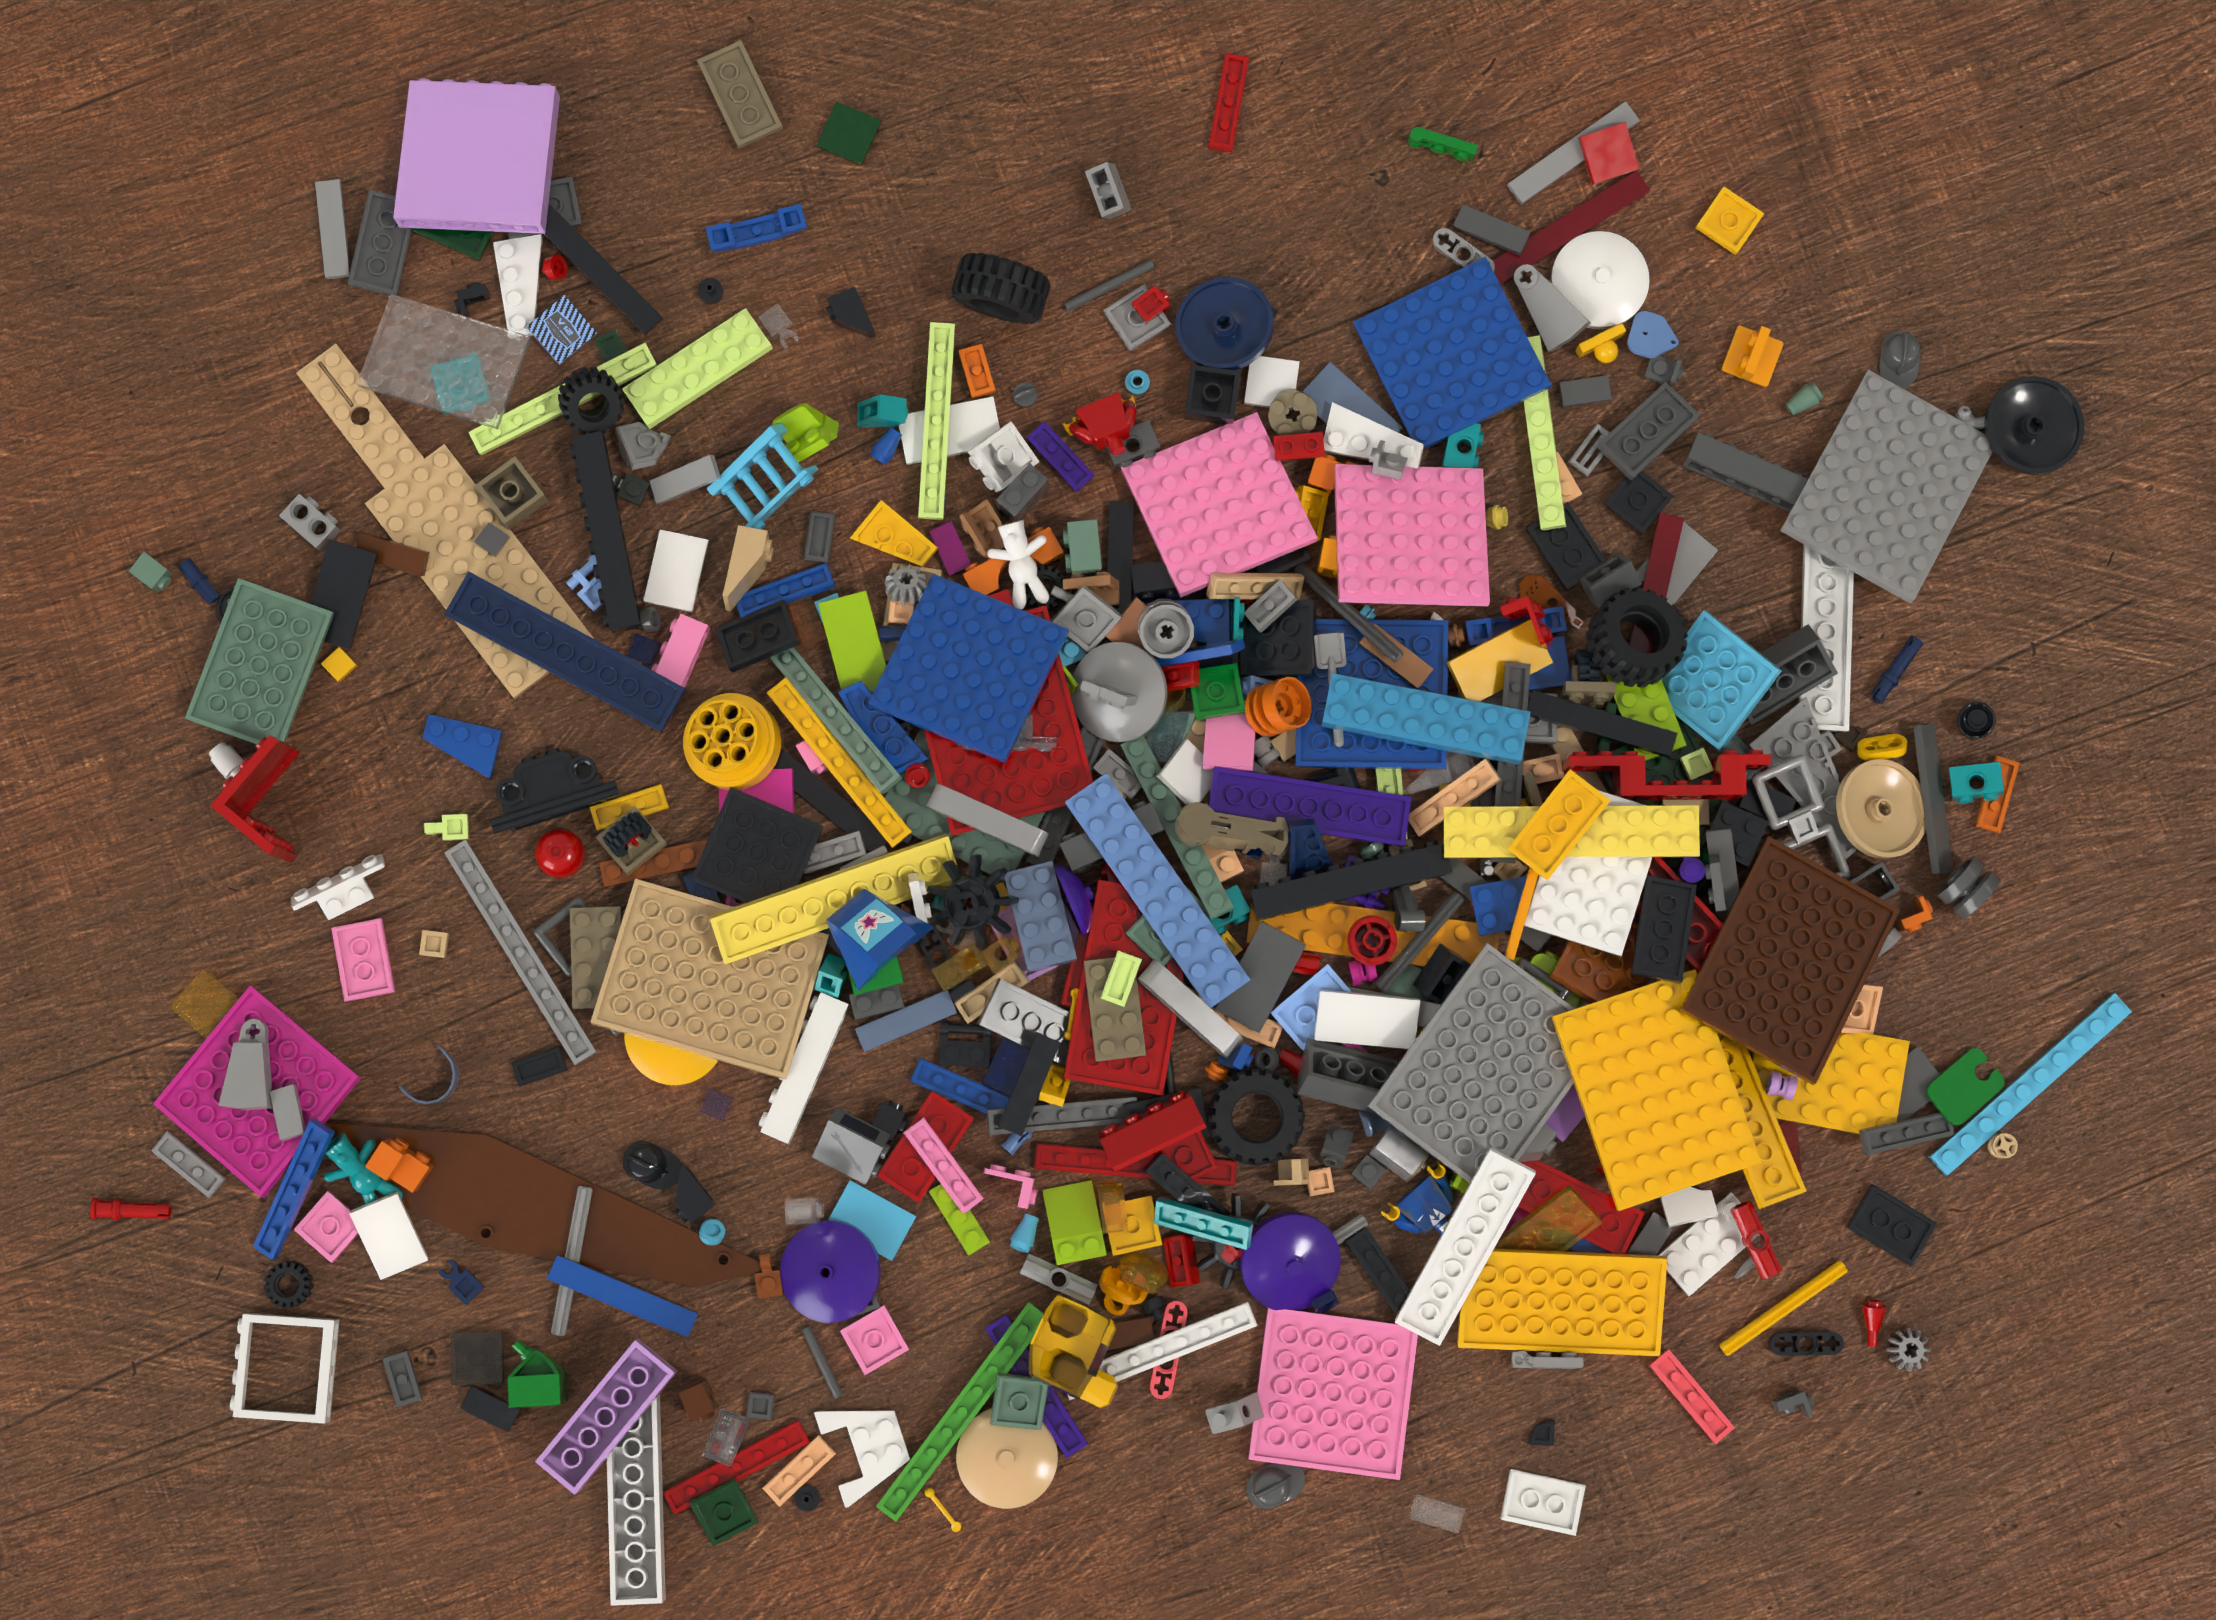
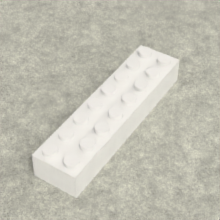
M659 1394L607 1457L611 1605L663 1603L666 1600Z

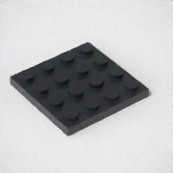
M730 787L691 880L745 903L799 885L824 826Z

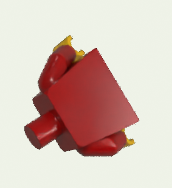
M1117 392L1076 409L1077 419L1073 417L1072 423H1063L1067 435L1075 436L1089 445L1094 444L1098 450L1109 447L1114 456L1123 453L1126 450L1123 440L1130 437L1129 430L1134 427L1137 410L1134 395H1131L1129 400H1123L1120 393Z

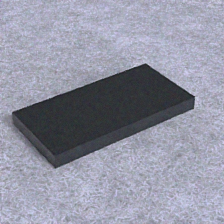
M329 539L311 600L312 605L334 612L324 642L346 649L352 648L378 558L377 553Z
M1646 876L1631 975L1682 983L1697 884Z

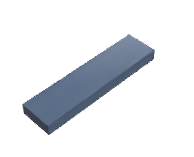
M948 990L860 1026L855 1031L864 1052H867L957 1014Z

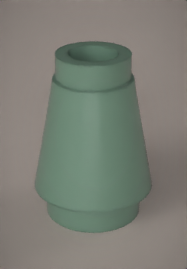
M1812 382L1809 385L1805 384L1785 403V406L1793 416L1796 413L1798 414L1820 404L1819 401L1824 397L1815 383Z

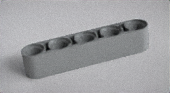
M936 784L926 807L1037 857H1039L1049 833L940 784Z
M1153 960L1139 976L1138 981L1223 1057L1228 1059L1243 1041V1037L1158 961Z

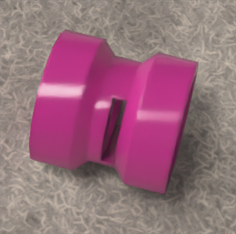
M1357 961L1347 962L1352 986L1360 985L1363 981H1368L1369 983L1377 981L1375 966L1365 965Z

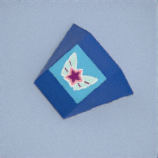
M866 889L860 891L826 919L858 991L876 977L879 970L909 945L915 944L933 929V926Z

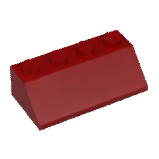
M1183 1091L1177 1092L1170 1096L1169 1101L1163 1104L1161 1102L1154 1103L1147 1107V1112L1140 1115L1138 1113L1131 1114L1124 1119L1125 1122L1117 1126L1111 1124L1101 1130L1102 1133L1098 1134V1137L1114 1172L1207 1128L1189 1091L1186 1093Z

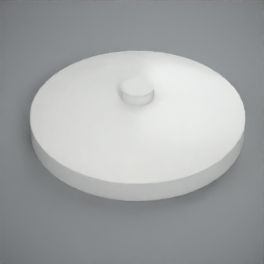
M1595 231L1577 236L1562 248L1553 264L1550 282L1591 322L1587 328L1609 329L1620 323L1627 322L1640 309L1649 289V271L1643 255L1629 240L1615 233Z

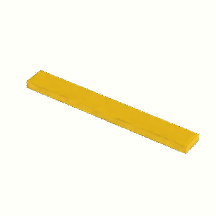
M786 677L767 692V695L892 848L912 833Z

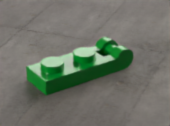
M1421 127L1413 128L1408 138V144L1412 148L1424 146L1431 148V151L1436 154L1444 155L1447 153L1453 155L1455 159L1462 162L1473 161L1478 148L1476 144Z

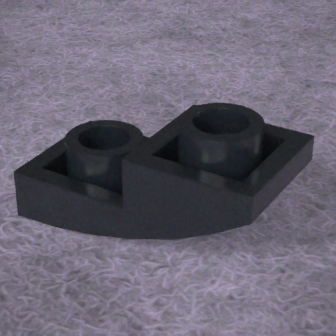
M471 1385L460 1407L469 1414L508 1432L520 1411L519 1407L509 1408L508 1401L500 1399L494 1393Z

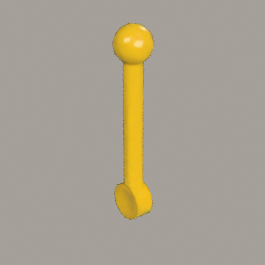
M1073 988L1070 992L1072 1003L1067 1031L1064 1033L1066 1040L1071 1038L1078 988Z
M926 1488L924 1491L925 1496L931 1498L951 1523V1529L954 1532L960 1531L961 1523L955 1521L934 1495V1489Z

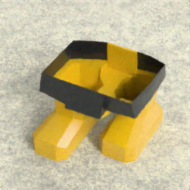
M1054 1294L1030 1343L1029 1375L1043 1384L1079 1400L1081 1398L1099 1408L1110 1405L1118 1384L1115 1377L1099 1370L1116 1331L1114 1321L1084 1305L1059 1294Z

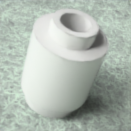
M222 742L209 752L211 762L225 779L231 776L235 777L240 771L239 766L243 759L231 745Z

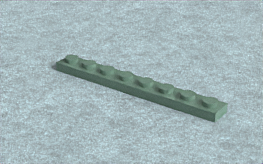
M794 647L769 657L882 794L902 780V777Z
M1141 736L1121 744L1122 751L1149 802H1152L1164 831L1210 919L1213 920L1233 910L1234 907L1202 846L1185 845L1176 835L1175 821L1182 808L1175 794L1157 777L1161 768L1145 737Z

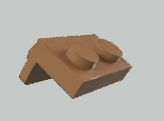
M991 498L986 499L969 512L959 515L962 521V528L966 533L970 534L975 542L974 547L980 555L988 557L987 552L989 549L1003 550L1005 548L998 526L1004 525L1006 522Z
M1097 572L1094 574L1095 576L1091 577L1075 574L1071 575V579H1063V590L1073 595L1084 584L1109 605L1116 606L1120 604L1119 580L1109 575L1108 572Z

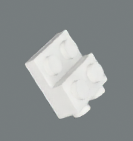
M1012 422L1007 423L968 451L971 456L969 457L970 464L976 470H981L985 476L983 478L984 484L988 489H994L995 492L1011 484L1029 463L1033 466L1039 463V460Z

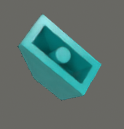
M880 394L858 402L857 427H896L904 424L908 416L907 399Z

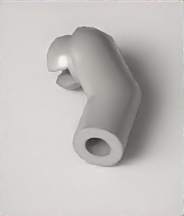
M1962 406L1958 409L1956 413L1958 420L1976 430L1984 429L1985 416L1975 417L1967 406Z

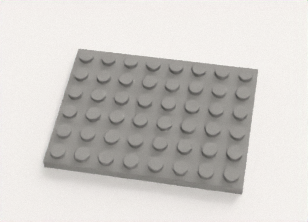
M1868 370L1780 531L1911 604L1915 600L1992 454L1987 437L1984 433Z
M1486 943L1367 1107L1468 1183L1473 1179L1490 1147L1518 1161L1574 1084L1552 1016L1575 1008Z

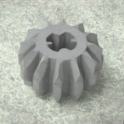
M899 564L897 570L890 569L889 576L885 578V592L887 596H891L893 603L900 601L902 607L905 602H909L913 606L915 600L919 601L923 596V592L927 587L925 574H920L919 567L911 569L910 564L906 568Z
M1905 1328L1904 1334L1899 1330L1895 1331L1897 1340L1890 1337L1888 1341L1894 1345L1893 1347L1886 1348L1887 1352L1894 1353L1890 1356L1889 1361H1897L1896 1368L1902 1369L1905 1366L1906 1371L1909 1372L1913 1370V1365L1917 1369H1921L1922 1364L1920 1360L1925 1362L1929 1360L1928 1357L1924 1356V1352H1930L1931 1348L1923 1347L1928 1342V1339L1926 1337L1920 1338L1921 1332L1919 1330H1915L1912 1333L1910 1328ZM1906 1345L1913 1347L1910 1349V1355L1904 1353L1907 1350Z

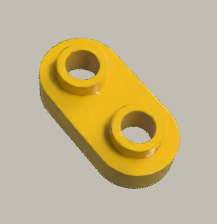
M1899 734L1864 738L1858 742L1857 755L1865 761L1897 758L1906 753L1907 739Z

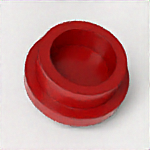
M914 763L905 771L906 782L914 788L925 786L930 779L928 768L921 763Z

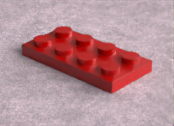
M931 1091L907 1129L924 1117L952 1154L974 1118ZM903 1134L877 1174L879 1178L920 1203L936 1178L905 1134Z

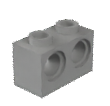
M298 494L279 516L317 550L322 552L326 548L329 539L333 540L341 531L335 526L338 521L328 512L323 515L318 511L317 508L320 505L310 496L305 499ZM302 508H307V516L299 519L297 517L298 511ZM326 524V531L321 535H316L317 526Z

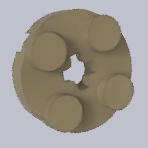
M1287 389L1278 393L1271 402L1268 411L1269 423L1279 436L1310 433L1316 425L1318 416L1317 406L1313 398L1297 389ZM1289 408H1293L1295 411L1299 410L1300 414L1297 415V420L1293 421L1291 418L1286 417V414L1289 413Z

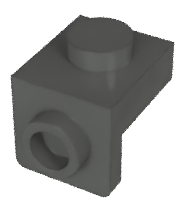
M1330 1124L1317 1160L1329 1167L1341 1168L1347 1157L1354 1132Z

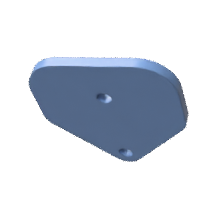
M1641 311L1635 315L1627 340V346L1632 353L1651 359L1678 346L1679 341L1663 316L1648 311Z

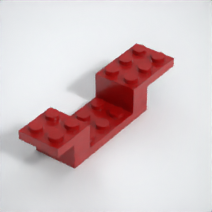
M1737 750L1723 751V754H1718V757L1711 760V765L1714 769L1711 772V780L1699 781L1698 784L1689 785V781H1674L1673 784L1664 785V781H1649L1646 784L1645 755H1638L1637 751L1622 752L1623 754L1613 756L1612 751L1597 752V755L1588 756V752L1584 751L1572 752V755H1569L1562 762V772H1568L1570 769L1573 772H1612L1613 795L1631 801L1738 800L1747 795L1746 770H1762L1771 764V754H1763V750H1750L1746 754H1738Z

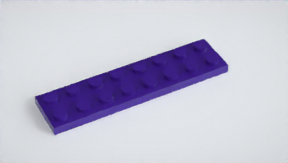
M1214 767L1208 806L1214 812L1274 822L1276 817L1285 818L1288 829L1289 821L1314 818L1317 828L1322 835L1404 847L1411 797Z

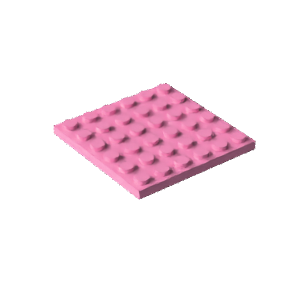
M1257 412L1236 420L1233 424H1226L1157 452L1153 457L1140 459L1125 468L1121 467V472L1180 597L1207 587L1210 582L1211 573H1241L1317 542L1314 529L1281 461L1275 460L1273 444Z
M1335 464L1338 602L1489 606L1490 594L1483 469L1419 467L1415 469L1406 467L1401 480L1372 473L1373 465Z
M1268 1308L1257 1386V1395L1264 1417L1253 1422L1248 1459L1400 1480L1418 1334L1393 1323L1287 1309L1276 1311Z

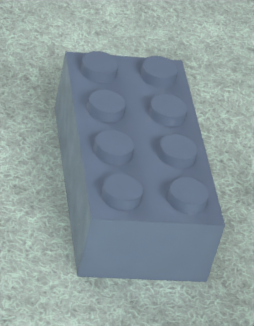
M1050 861L1007 872L1004 878L1008 894L1019 897V902L1011 906L1028 973L1077 961L1053 862Z

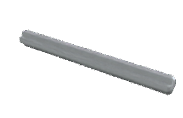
M588 1186L578 1187L565 1258L577 1263L580 1261L593 1189ZM563 1285L559 1286L551 1334L556 1336L566 1335L574 1290Z

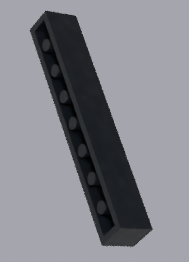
M602 431L573 436L570 452L572 459H577L578 468L574 469L577 484L581 483L583 492L579 493L582 508L586 507L587 516L584 517L586 531H591L592 540L588 541L591 556H596L597 564L593 565L596 580L600 579L602 588L598 589L600 603H605L606 613H603L605 628L609 627L613 634L642 628L605 436Z
M1437 840L1423 844L1424 848L1414 850V846L1400 849V854L1390 856V853L1387 852L1376 855V860L1366 862L1365 858L1351 861V866L1342 868L1341 864L1327 867V872L1317 874V870L1302 873L1303 878L1293 880L1292 876L1278 879L1279 884L1269 886L1268 882L1253 885L1254 890H1250L1249 894L1257 922L1450 875L1453 872L1450 859L1444 858V843L1439 844Z

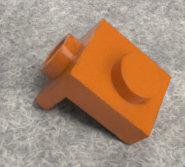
M1923 895L1913 899L1918 913L1895 922L1899 931L1907 929L1908 933L1923 928L1921 923L1933 919L1931 913H1933L1932 906L1928 899H1924Z

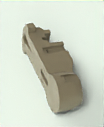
M1194 802L1186 805L1175 821L1176 835L1181 842L1188 846H1201L1205 844L1216 849L1232 852L1234 849H1241L1244 854H1247L1250 849L1261 848L1264 854L1269 855L1272 853V855L1280 856L1288 844L1289 829L1285 818L1276 817L1275 821L1271 822L1214 812L1208 805Z

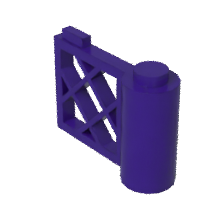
M1679 857L1681 864L1677 869V876L1683 882L1692 884L1699 882L1705 874L1703 862L1697 858Z

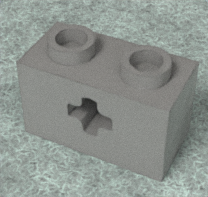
M1105 162L1085 171L1102 218L1112 219L1132 210L1115 164Z

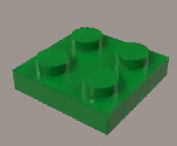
M1237 663L1199 669L1200 686L1190 688L1196 721L1245 713Z

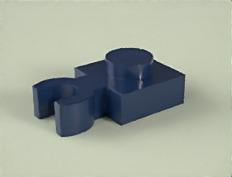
M449 1260L448 1263L453 1267L452 1273L447 1274L445 1270L440 1269L439 1274L441 1277L453 1281L448 1288L465 1305H468L485 1286L468 1269L461 1273L458 1263L454 1260Z

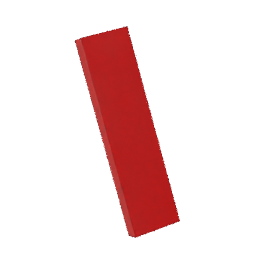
M1225 53L1208 149L1230 153L1233 151L1249 57Z

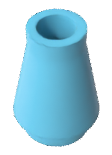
M1029 1214L1024 1215L1021 1223L1010 1238V1247L1024 1253H1029L1030 1248L1034 1246L1036 1228L1039 1221L1037 1217Z

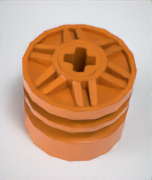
M1284 677L1255 687L1247 694L1245 701V714L1248 723L1255 732L1266 737L1304 726L1310 719L1312 712V701L1308 690L1302 682L1293 677Z

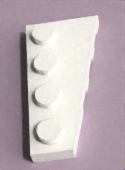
M542 234L493 242L510 340L533 336L527 329V325L536 319L537 292L539 290V269L541 267V246L543 244Z
M1332 402L1324 435V450L1326 453L1370 461L1372 449L1377 448L1380 440L1385 441L1384 452L1407 457L1406 467L1419 468L1424 449L1422 443Z

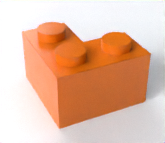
M396 1137V1139L390 1138L381 1141L365 1167L385 1181L392 1179L414 1193L418 1191L434 1165L429 1162L430 1158L420 1151L414 1153L408 1149L409 1144Z

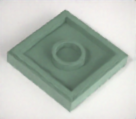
M997 1373L990 1424L1041 1430L1048 1385L1030 1376Z

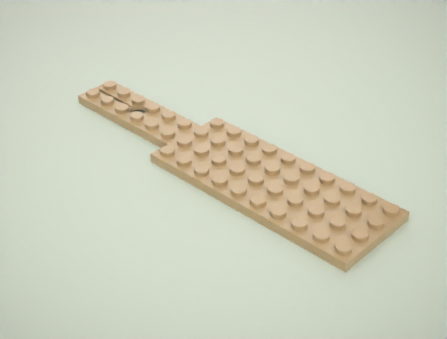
M334 344L296 373L385 488L365 503L394 542L430 552L425 576H421V578L446 610L469 571L593 638L510 529L508 530L447 446L443 444L424 458L337 344ZM364 407L369 410V421L366 424L357 425L352 422L351 415L356 408ZM488 522L510 536V539L496 557L474 542ZM456 622L514 699L550 673Z

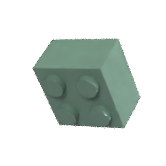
M1097 519L1067 522V529L1063 530L1064 549H1069V554H1065L1066 573H1071V575L1083 574L1086 577L1095 576L1094 574L1097 572H1102Z

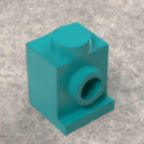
M828 954L819 970L814 990L838 998L841 987L845 984L848 976V971H845V960Z

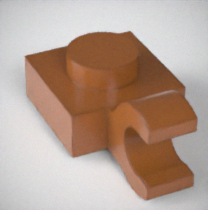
M771 1253L760 1254L759 1259L762 1272L754 1273L758 1299L783 1295L780 1269H772Z

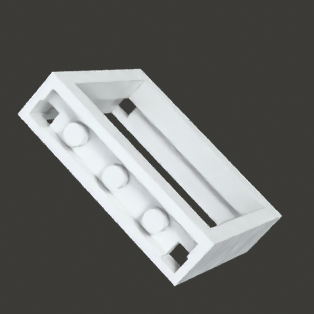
M258 1313L243 1314L237 1326V1331L241 1336L240 1344H237L235 1349V1359H238V1368L234 1370L232 1379L233 1385H236L235 1395H232L230 1401V1410L233 1411V1417L311 1423L330 1422L340 1319ZM253 1323L323 1327L315 1414L245 1409Z

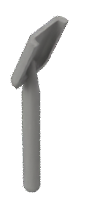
M1344 632L1314 635L1317 667L1319 669H1328L1329 686L1332 673L1337 674L1336 668L1344 667L1347 663ZM1333 729L1334 744L1337 747H1342L1344 745L1343 731Z

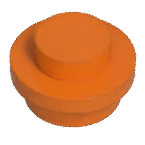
M1211 1061L1210 1065H1206L1207 1076L1213 1081L1220 1083L1221 1080L1225 1081L1229 1078L1227 1075L1229 1069L1216 1061Z

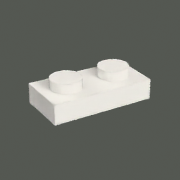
M918 872L908 874L916 917L928 923L927 918H931L932 915L929 903L924 904L923 895L927 894L925 881L919 880Z

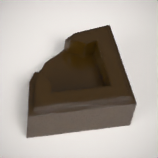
M1849 727L1848 732L1837 731L1833 736L1844 747L1853 751L1868 731L1860 727Z

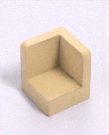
M1308 1159L1278 1161L1279 1180L1273 1181L1274 1186L1309 1184Z

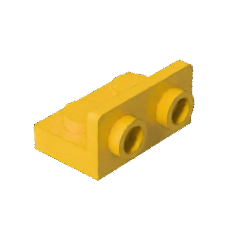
M1304 485L1293 487L1314 529L1317 541H1320L1329 493Z

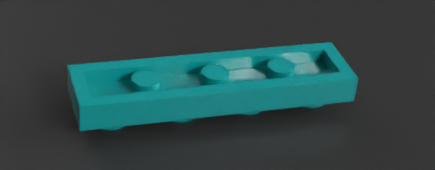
M1162 1197L1156 1200L1154 1224L1244 1250L1251 1246L1253 1223Z

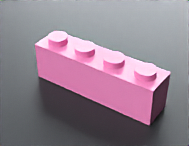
M680 614L679 618H675L670 626L669 632L672 633L668 642L664 641L659 653L662 657L659 664H654L652 671L685 688L709 634L710 627L707 624Z

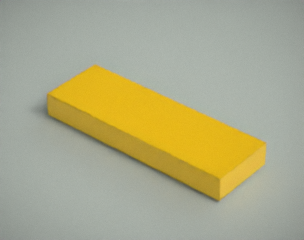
M662 784L591 806L590 810L596 830L601 831L608 828L634 806L644 817L669 809Z

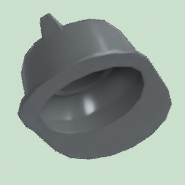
M1894 331L1886 336L1881 346L1880 376L1901 388L1911 385L1919 371L1920 344L1910 333Z
M1271 1463L1250 1476L1246 1488L1248 1498L1255 1506L1261 1509L1275 1508L1301 1493L1305 1485L1304 1471L1300 1466Z

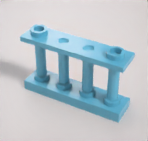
M782 423L770 426L720 475L721 479L714 481L707 488L712 496L719 494L728 496L747 520L748 524L745 527L762 530L766 525L764 522L801 486L805 487L814 479L812 475L819 470L816 465L803 469L782 442V436L788 431ZM770 448H775L796 475L788 485L766 458V452ZM754 463L760 465L780 491L772 500L750 474L751 470L749 468ZM738 479H742L764 506L756 516L734 489V483Z

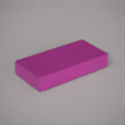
M952 521L929 531L934 544L938 547L937 551L949 577L964 571L971 565Z

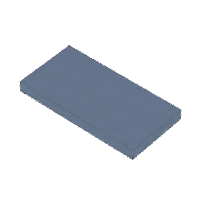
M1331 362L1303 390L1315 401L1318 411L1317 418L1326 426L1333 402L1398 433L1403 429L1397 421Z

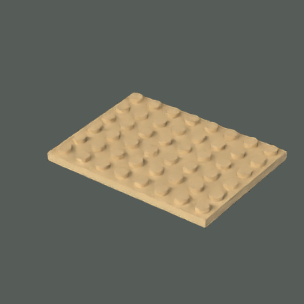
M635 879L590 1023L786 1080L829 935L816 932L724 964L709 916L734 907Z

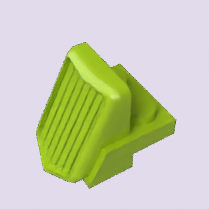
M801 403L787 410L774 419L772 425L782 423L788 430L782 438L786 441L787 449L798 463L827 447L830 441L837 438L839 427L838 421L831 419L807 403Z

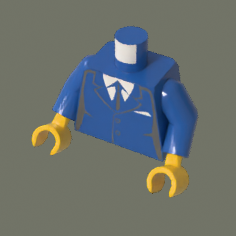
M1439 1160L1436 1161L1438 1168L1432 1170L1428 1166L1427 1170L1431 1175H1427L1396 1205L1388 1203L1391 1206L1389 1213L1386 1214L1381 1211L1385 1218L1392 1221L1401 1230L1419 1234L1421 1232L1428 1233L1435 1227L1442 1235L1449 1222L1446 1216L1453 1210L1451 1205L1454 1199L1452 1188L1449 1186L1450 1181L1445 1174L1446 1169Z

